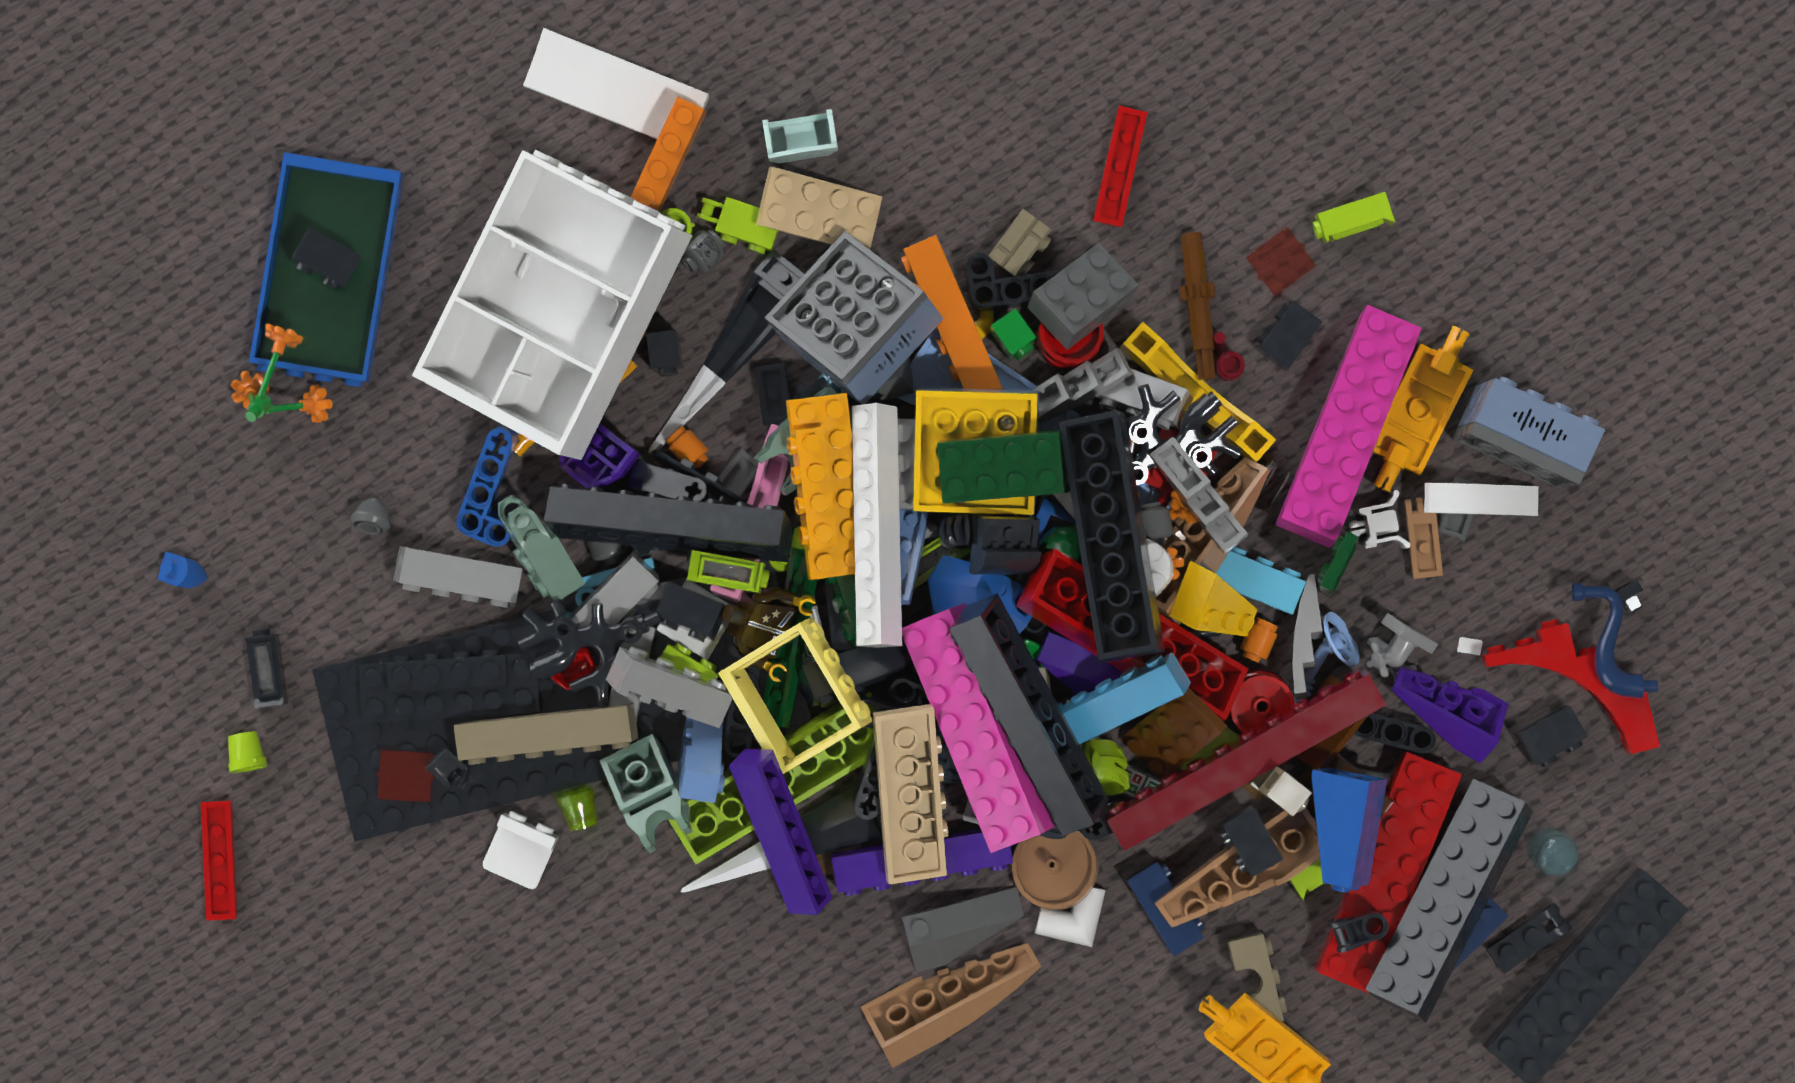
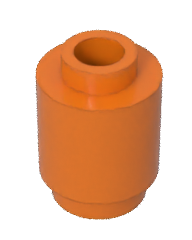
M681 426L666 440V443L670 446L669 450L680 462L685 458L694 463L695 467L699 469L709 459L706 455L709 449L691 429L687 430L684 426Z
M1256 617L1253 627L1249 631L1248 636L1244 637L1240 649L1244 650L1243 657L1259 663L1261 658L1267 660L1278 635L1275 633L1278 626Z

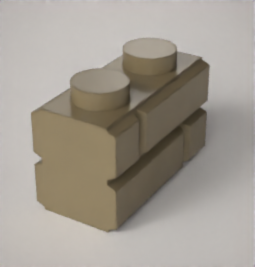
M1022 209L991 251L989 257L996 266L1011 277L1019 276V274L1027 275L1035 264L1030 259L1037 250L1043 253L1052 239L1048 236L1051 229Z

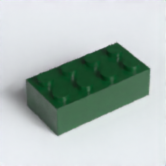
M1060 430L947 439L937 442L943 503L1060 494L1065 492Z

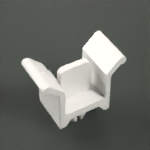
M1398 490L1390 492V497L1385 504L1356 509V514L1363 516V520H1353L1349 523V528L1364 526V529L1350 531V533L1358 537L1361 534H1367V538L1362 542L1365 549L1376 547L1377 543L1391 540L1400 544L1403 549L1410 547V543L1399 535L1377 539L1378 535L1393 533L1399 530L1394 510L1373 514L1371 510L1393 506L1399 496Z

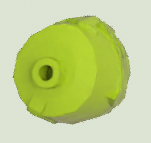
M1098 737L1092 738L1089 742L1081 745L1107 796L1122 794L1130 789L1129 774L1125 771L1128 766L1127 759L1121 746H1118L1114 741L1102 740Z

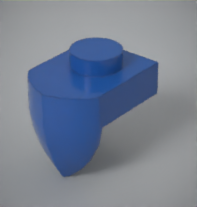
M1044 499L1038 515L1034 513V515L1030 516L1040 519L1038 540L1043 534L1051 515L1074 523V519L1066 510L1048 499Z
M167 551L165 552L157 580L181 588H194L203 584L208 579L206 571L198 562Z

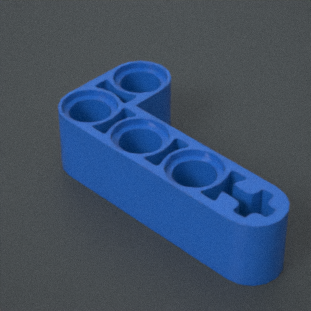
M503 424L491 430L486 437L456 521L457 528L461 533L495 547L503 546L511 539L507 531L504 538L498 537L494 533V525L503 526L498 513L492 511L518 441L517 432ZM501 433L505 434L504 439L507 442L500 447L499 451H494L500 443V438L497 436ZM488 459L494 460L498 464L499 469L497 473H492L487 469L486 461ZM477 487H484L488 491L489 496L487 500H482L477 496ZM467 514H473L478 518L479 523L477 527L470 526L467 523Z

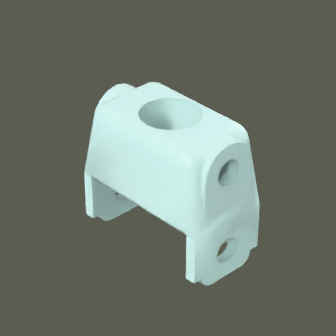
M832 109L826 110L827 113L781 121L768 122V120H762L769 161L785 163L828 156L838 151Z

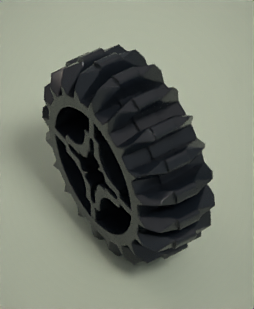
M977 513L945 517L940 521L939 538H941V545L952 549H971L972 543H977L980 516H1017L1014 514Z

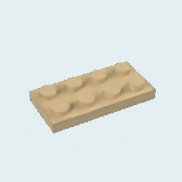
M769 167L756 225L832 245L846 231L870 250L882 196L783 169Z

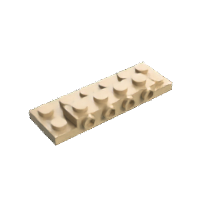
M932 704L873 712L886 881L888 884H896L947 876L944 837H948V826L946 820L942 819V810L946 809V799L944 792H940V782L944 781V772L942 765L938 764V754L942 753L940 737L936 736L934 707Z

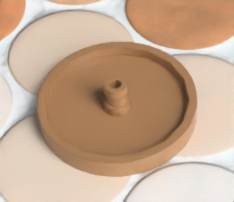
M1080 831L1070 833L1062 839H1050L1038 835L1019 842L1013 855L1012 874L1018 890L1028 901L1045 909L1062 910L1080 903L1091 892L1098 875V858L1092 843Z

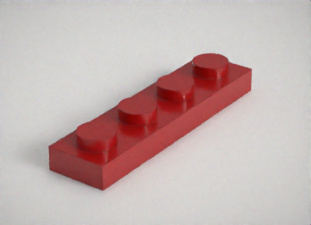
M1118 106L1093 222L1122 228L1148 112Z
M232 800L201 802L206 921L237 919Z

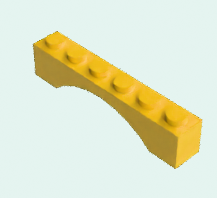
M1144 322L1137 327L1120 347L1124 353L1152 377L1186 388L1193 397L1191 404L1204 393L1208 394L1212 391L1223 405L1219 407L1220 411L1205 424L1214 431L1232 415L1239 425L1226 435V440L1242 449L1240 455L1243 458L1247 457L1257 462L1276 441L1255 420L1233 406L1203 380L1198 381V375Z

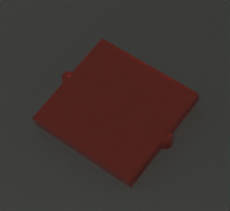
M1288 227L1246 257L1257 272L1258 280H1263L1274 296L1316 266L1304 250L1305 245L1298 242Z
M381 750L380 771L376 774L379 777L378 799L430 802L431 783L435 777L426 770L425 765L433 758V753Z

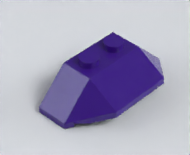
M599 423L582 460L559 456L561 468L589 490L590 487L604 489L623 479L641 454Z

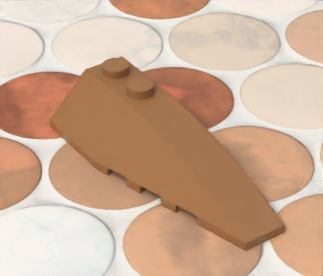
M1244 457L1217 482L1218 487L1214 489L1228 505L1229 511L1242 527H1244L1270 472L1265 466L1247 457ZM1179 517L1175 521L1176 525L1173 527V534L1165 538V544L1161 546L1165 550L1168 547L1175 548L1178 551L1175 557L1183 558L1184 566L1176 568L1180 572L1179 578L1176 580L1171 579L1170 583L1161 591L1162 593L1156 596L1158 612L1177 625H1180L1181 622L1170 617L1169 614L1190 561L1216 574L1229 553L1228 551L1226 554H1223L1198 521L1188 524L1185 519L1183 520Z
M1306 807L1294 816L1279 808L1262 821L1284 860L1251 877L1247 872L1242 874L1236 865L1234 858L1238 855L1233 846L1225 847L1154 902L1169 925L1175 927L1218 908L1261 893V891L1284 884L1320 859L1317 823Z
M1026 943L994 953L990 959L981 962L976 959L965 962V967L952 971L946 968L937 971L938 975L923 980L922 976L911 979L861 1006V1009L892 1068L974 1022L1015 991L1041 965L1029 944Z

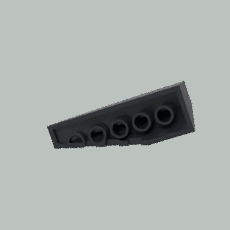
M903 636L902 646L881 648L862 646L838 654L839 663L844 672L853 680L855 690L859 696L864 694L866 689L894 678L914 666ZM817 662L803 665L799 674L797 688L810 706L820 705L821 707H828L835 704L838 698Z

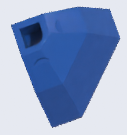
M942 555L927 579L934 615L963 603L966 606L998 593L1019 634L1024 630L1032 616L1016 607L1024 589L1022 585L1004 575H973L969 573L970 562Z

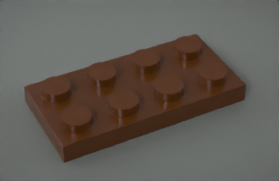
M1188 687L1184 695L1155 708L1120 740L1161 780L1214 740L1225 730L1227 725Z

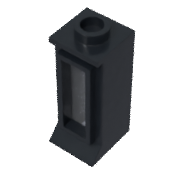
M270 629L252 631L253 637L245 638L253 688L254 709L288 704L279 634H271Z

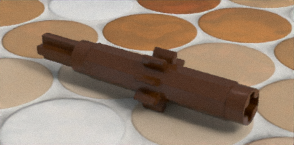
M1190 232L1181 235L1186 285L1179 288L1181 302L1188 301L1198 381H1208L1216 379L1213 356L1214 340L1209 299H1215L1214 282L1207 283L1202 233Z

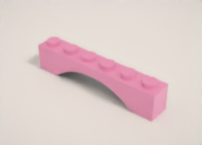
M771 424L764 444L766 443L769 435L772 432H774L779 426ZM779 454L769 458L762 464H758L755 480L747 502L752 505V508L764 509L765 505L780 507L784 495L779 489L783 486L791 471V463L784 454ZM745 558V559H744V560H750V561H755V562H759V561H760L759 559H749V558ZM734 566L724 571L717 570L715 577L749 583L752 569ZM712 585L710 588L715 596L737 604L742 595L748 594V591Z

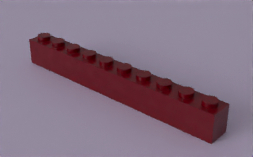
M1359 669L1348 673L1343 678L1345 681L1334 687L1333 684L1323 687L1317 692L1319 696L1310 701L1307 699L1298 701L1291 706L1292 711L1283 716L1280 713L1271 716L1265 721L1266 725L1260 729L1255 730L1251 728L1239 735L1240 740L1231 745L1228 742L1221 744L1212 751L1213 755L1204 760L1202 757L1194 759L1186 765L1188 769L1179 774L1172 772L1164 776L1160 780L1161 784L1152 789L1150 786H1147L1134 794L1135 798L1127 803L1120 801L1112 805L1108 809L1109 813L1105 816L1123 850H1128L1386 706L1369 673L1366 670L1360 672Z

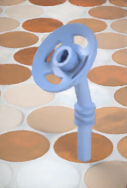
M1334 612L1324 615L1323 624L1326 638L1323 639V642L1314 654L1315 668L1305 669L1304 671L1307 696H1311L1309 690H1313L1311 684H1315L1314 677L1329 653H1335L1342 662L1350 667H1354L1359 663V650L1356 641L1350 636L1345 622ZM1328 622L1332 623L1334 628L1329 629ZM1294 697L1295 703H1297V702L1300 701V700H1303V699L1296 700L1295 697Z

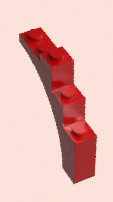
M1558 618L1541 622L1542 628L1535 629L1536 642L1533 641V637L1515 641L1516 647L1505 649L1504 644L1486 648L1487 654L1480 655L1483 667L1506 664L1532 665L1552 670L1573 680L1589 692L1606 710L1619 732L1626 753L1634 754L1660 747L1647 692H1644L1643 698H1629L1612 693L1603 686L1595 670L1596 646L1579 649V655L1576 656L1568 623H1559Z

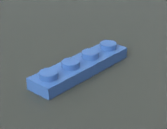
M899 510L901 604L910 606L930 512Z

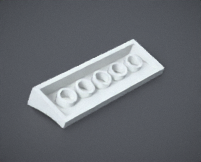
M545 28L542 30L535 55L523 84L526 88L656 140L677 96L705 109L709 99L708 93Z

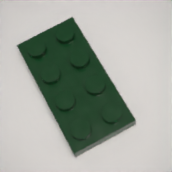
M1347 532L1345 537L1339 535L1331 550L1333 561L1331 565L1325 562L1318 576L1321 594L1332 598L1358 547V536Z

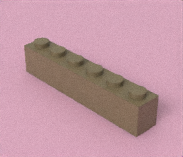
M634 703L469 721L454 725L458 761L468 760V765L486 763V758L496 757L497 762L514 760L515 754L524 753L526 758H537L543 756V751L554 750V755H565L572 753V748L583 747V752L601 750V745L612 744V749L630 747V742L638 739Z

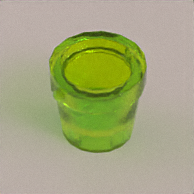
M593 787L576 789L556 797L558 807L561 808L570 831L585 829L598 823Z

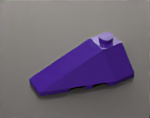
M1048 631L1045 633L1035 658L1054 677L1065 684L1074 695L1084 690L1087 693L1096 690L1095 687L1102 681L1109 678L1114 681L1120 678V675L1123 673L1109 663L1099 661L1096 655L1075 642Z
M1402 667L1398 669L1392 691L1455 750L1481 763L1499 742L1508 703L1483 689L1474 687L1472 690L1460 688L1457 682L1449 681L1445 684L1435 681L1433 676Z

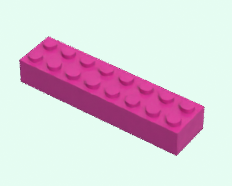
M1369 305L1361 312L1276 521V526L1328 548L1335 544L1421 332V327Z
M965 603L902 628V636L929 703L934 707V715L990 853L1038 836L1055 826L1051 821L1050 812L1045 802H1042L1037 795L1033 780L1024 772L1022 760L1017 751L1011 748L1004 727L995 719L992 705L982 695L980 683L975 674L968 669L963 652L952 640L950 627L966 608Z

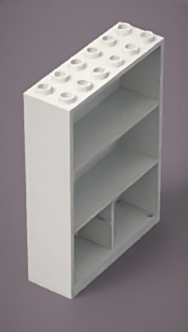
M522 150L412 376L558 455L582 460L693 235L683 231L686 225L660 214L657 210L637 202L635 199L612 189L598 180L588 177L586 174L563 164L547 154L537 150L530 154Z

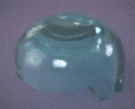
M1546 829L1537 834L1531 843V860L1539 870L1547 875L1562 876L1570 872L1578 861L1579 855L1576 844L1567 834L1560 830Z

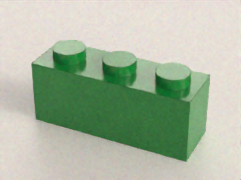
M1016 308L991 325L989 333L1008 360L1015 357L1019 361L1032 352L1034 348L1032 344L1036 337Z

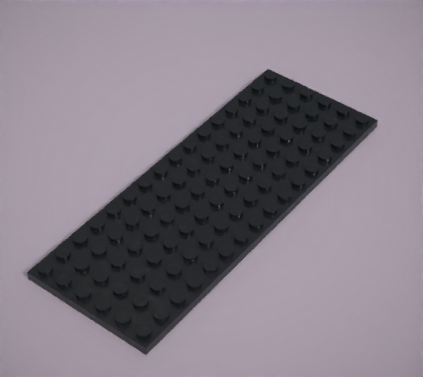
M760 560L759 562L766 564L765 570L770 571L767 588L771 586L779 588L774 568L771 567L768 560ZM717 570L706 576L715 577ZM687 577L658 583L659 588L650 598L646 599L643 597L636 604L638 609L633 615L643 613L647 616L656 612L668 583L672 582L682 587ZM693 582L712 593L710 590L712 585ZM720 598V599L724 600L725 602L729 603L730 605H734V606H737V605H738V604L735 603V602H732V601H729V600ZM574 604L564 608L566 612L573 613L579 606ZM552 610L537 614L547 622H552L555 617ZM522 617L313 669L354 842L607 779L600 760L623 749H612V745L608 744L601 745V750L583 752V747L572 748V753L565 755H554V750L543 751V756L537 758H526L525 753L515 754L514 760L497 762L496 757L486 758V763L469 765V781L466 787L458 791H449L426 770L425 765L445 745L457 754L454 725L458 723L597 707L595 688L589 686L573 693L572 690L564 689L554 682L551 677L546 680L539 679L541 712L362 724L358 664L393 662V656L411 655V661L423 660V654L441 653V659L453 658L452 652L470 651L471 657L482 656V650L500 649V655L537 653V657L557 649V640L549 639L522 651L518 640L534 633L533 626ZM622 618L617 624L622 623L625 618ZM660 623L651 626L656 631L649 658L655 661L658 657H661L668 644L675 646L677 643L657 631ZM560 624L562 630L569 631L567 625ZM727 629L708 661L718 666L715 670L718 673L742 658L733 645L734 637L727 632ZM585 646L592 652L595 658L596 670L600 664V655L595 648ZM693 651L690 654L692 658L699 662L701 661L702 657ZM750 665L745 668V671L753 673L758 678L759 695L763 700L768 671L765 669L761 671L755 666ZM610 684L608 686V703L612 689ZM798 688L796 689L789 728L778 726L783 735L811 720L807 700ZM654 699L651 700L650 704L641 702L636 721L638 739L632 741L631 744L653 734L664 745L670 762H677L686 716L682 714L683 710L678 709L677 713L667 711L655 704L656 700ZM736 708L734 711L735 720L738 723H746L739 708ZM728 710L722 723V750H725L724 741ZM753 734V742H757V739ZM735 736L730 741L731 748L746 744L745 739L740 736Z

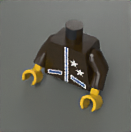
M771 586L762 589L760 594L742 595L737 606L726 605L722 611V619L725 622H729L727 632L734 637L733 645L743 658L788 630L797 610L793 605L799 607L801 614L810 616L813 614V611L803 608L802 604L804 602L816 604V601L811 595H803L799 598L796 597V593ZM779 648L752 664L761 671L763 669L767 670L770 678L776 682L781 680L772 675L774 668L780 667L787 672L783 664L769 662V658L775 659Z

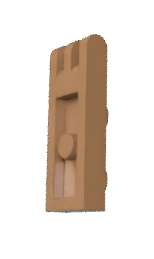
M1416 498L1415 511H1412L1411 500H1404L1407 537L1410 543L1409 555L1412 579L1443 576L1436 513H1424L1422 498Z

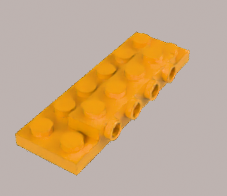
M847 393L786 400L790 437H787V449L789 455H793L794 467H791L790 473L793 485H797L798 497L794 499L796 514L801 517L802 527L798 528V537L800 544L804 545L808 580L855 574L853 439Z

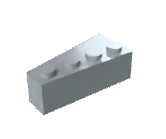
M399 546L393 581L403 583L402 589L420 592L421 587L431 588L432 595L449 597L450 592L461 594V600L478 602L479 597L491 599L490 605L507 608L508 602L516 603L522 568Z
M633 646L629 650L622 647L619 648L606 678L607 682L618 694L628 696L629 693L639 701L650 704L651 700L654 699L656 700L655 704L667 711L677 713L678 709L683 710L682 714L688 718L720 728L733 699L728 689H726L724 682L715 678H711L710 682L700 678V673L686 667L683 671L673 668V662L658 657L656 661L647 658V652Z

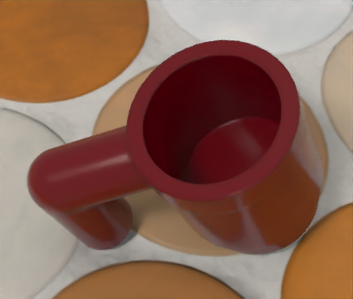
M1217 332L1213 335L1214 347L1218 354L1214 363L1215 373L1223 381H1234L1244 371V359L1239 353L1229 351L1225 342V334Z

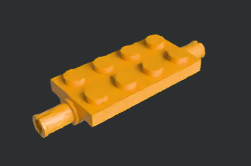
M1452 326L1442 349L1438 350L1419 344L1401 379L1373 449V453L1383 457L1385 461L1373 483L1374 486L1382 487L1387 478L1382 490L1390 493L1401 469H1407L1418 476L1422 474L1473 372V369L1460 363V358H1458L1469 336L1468 332L1464 330L1460 332V328Z
M1244 993L1229 1009L1225 1008L1211 995L1205 998L1209 1004L1204 1000L1200 1003L1199 1011L1214 1021L1204 1032L1205 1038L1260 1082L1322 1083L1321 1077L1323 1072L1331 1066L1329 1059L1248 994Z

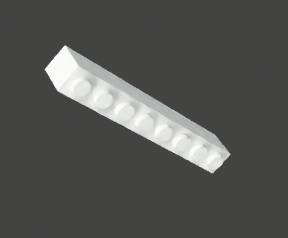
M879 403L852 406L857 646L875 648L902 646L897 407Z

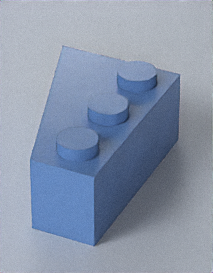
M686 717L677 763L679 798L715 803L717 793L723 792L725 776L723 775L724 764H722L723 753H721L722 724L720 728Z

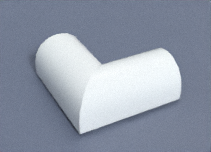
M1093 887L1087 897L1080 903L1072 906L1070 911L1063 909L1050 910L1040 907L1035 934L1092 947L1106 889Z

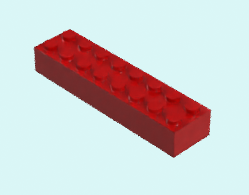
M1057 549L1041 554L1039 566L1029 576L1016 607L1098 657L1083 565ZM1160 613L1159 618L1165 652L1107 662L1124 672L1134 666L1137 669L1145 666L1149 659L1158 654L1164 657L1173 653L1191 682L1189 688L1222 721L1227 720L1248 671V668Z
M1401 752L1390 780V787L1385 792L1394 800V803L1380 819L1369 885L1361 886L1358 890H1350L1349 893L1345 892L1334 918L1335 921L1370 910L1379 911L1388 921V932L1381 939L1363 944L1350 951L1337 953L1336 948L1338 944L1333 929H1330L1314 968L1316 972L1367 992L1365 989L1414 895L1462 774L1409 752ZM1377 917L1370 918L1366 923L1367 931L1372 933L1379 931L1382 926L1381 919ZM1344 928V929H1343V932H1344V935H1345L1346 940H1348V937H1347V934H1346V931H1345V928Z

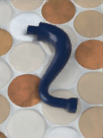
M1572 583L1571 594L1573 601H1582L1584 598H1604L1610 603V614L1595 650V670L1601 684L1610 692L1622 697L1643 698L1644 692H1657V680H1643L1642 674L1624 672L1616 664L1614 649L1623 617V603L1619 594L1605 586H1584L1581 583Z

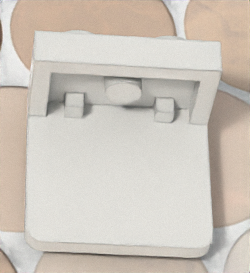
M510 811V814L504 813L497 823L498 829L483 861V867L524 887L534 889L538 886L559 836L553 834L554 829L544 824L538 823L537 826L525 822L527 817L514 811Z

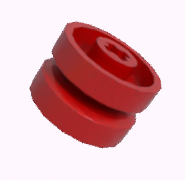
M1040 323L1037 333V346L1042 358L1050 366L1061 371H1072L1084 362L1088 361L1091 363L1096 358L1104 339V326L1102 323L1066 350L1054 335Z
M1261 669L1247 671L1229 715L1242 733L1251 728L1258 730L1266 725L1265 721L1271 716L1278 713L1283 716L1292 711L1291 706L1295 704L1294 695L1283 679L1273 672ZM1265 701L1266 706H1260V709L1257 710L1258 702Z

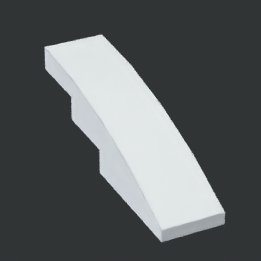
M1425 483L1424 513L1538 516L1539 486Z

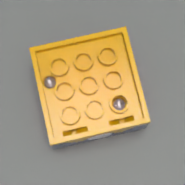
M920 387L916 390L913 511L1034 515L1037 496L943 503L937 442L947 439L1038 432L1040 391Z

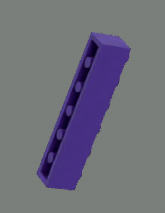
M744 749L729 765V768L789 914L818 915L833 897L773 750Z
M981 828L948 833V837H944L947 876L932 878V881L948 879L949 874L961 872V876L974 875L979 873L978 869L990 867V871L1007 869V864L1013 863L1011 847L1008 846L990 853ZM883 845L832 853L837 893L844 892L845 896L862 893L861 889L873 887L874 891L891 888V884H888L886 881ZM920 880L902 882L903 886L915 885L920 883Z

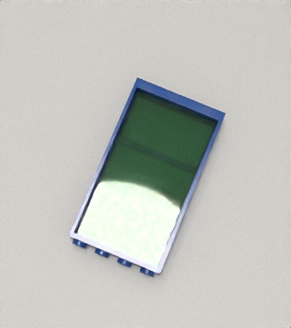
M284 152L249 363L257 365L256 370L266 372L273 355L271 350L274 341L265 336L266 324L282 327L285 330L284 332L287 329H292L297 335L304 338L301 344H297L296 348L286 346L283 355L279 356L275 368L286 369L285 375L303 378L304 373L315 374L314 380L332 383L333 377L344 379V385L361 387L362 382L370 383L404 174L401 171ZM309 227L362 256V261L345 291L340 288L337 291H333L321 284L322 278L313 273L310 277L306 276L294 268L296 264L292 262V256Z

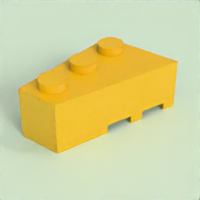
M1190 561L1169 616L1195 630L1247 637L1254 625V618L1258 609L1220 576Z

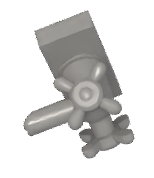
M1387 613L1381 623L1394 631L1395 635L1389 644L1378 637L1368 639L1367 644L1371 646L1374 653L1371 656V660L1367 662V667L1379 668L1382 677H1387L1391 674L1395 681L1400 667L1417 671L1415 665L1405 666L1404 664L1415 647H1420L1432 654L1438 644L1420 631Z

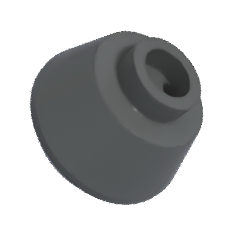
M375 498L362 501L350 517L353 527L368 535H382L390 528L388 509L381 500Z

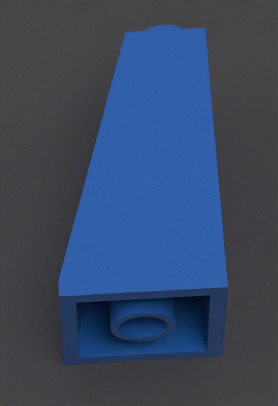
M1332 767L1312 770L1323 883L1331 884L1332 890L1349 893L1350 890H1358L1361 886L1369 885L1387 779Z

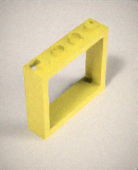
M813 617L798 623L718 673L761 748L774 751L783 774L873 722L867 704L860 699L855 690L853 680L844 672L839 663L838 654L834 649L830 648L824 637L822 627L815 622ZM801 635L852 723L795 756L745 668Z

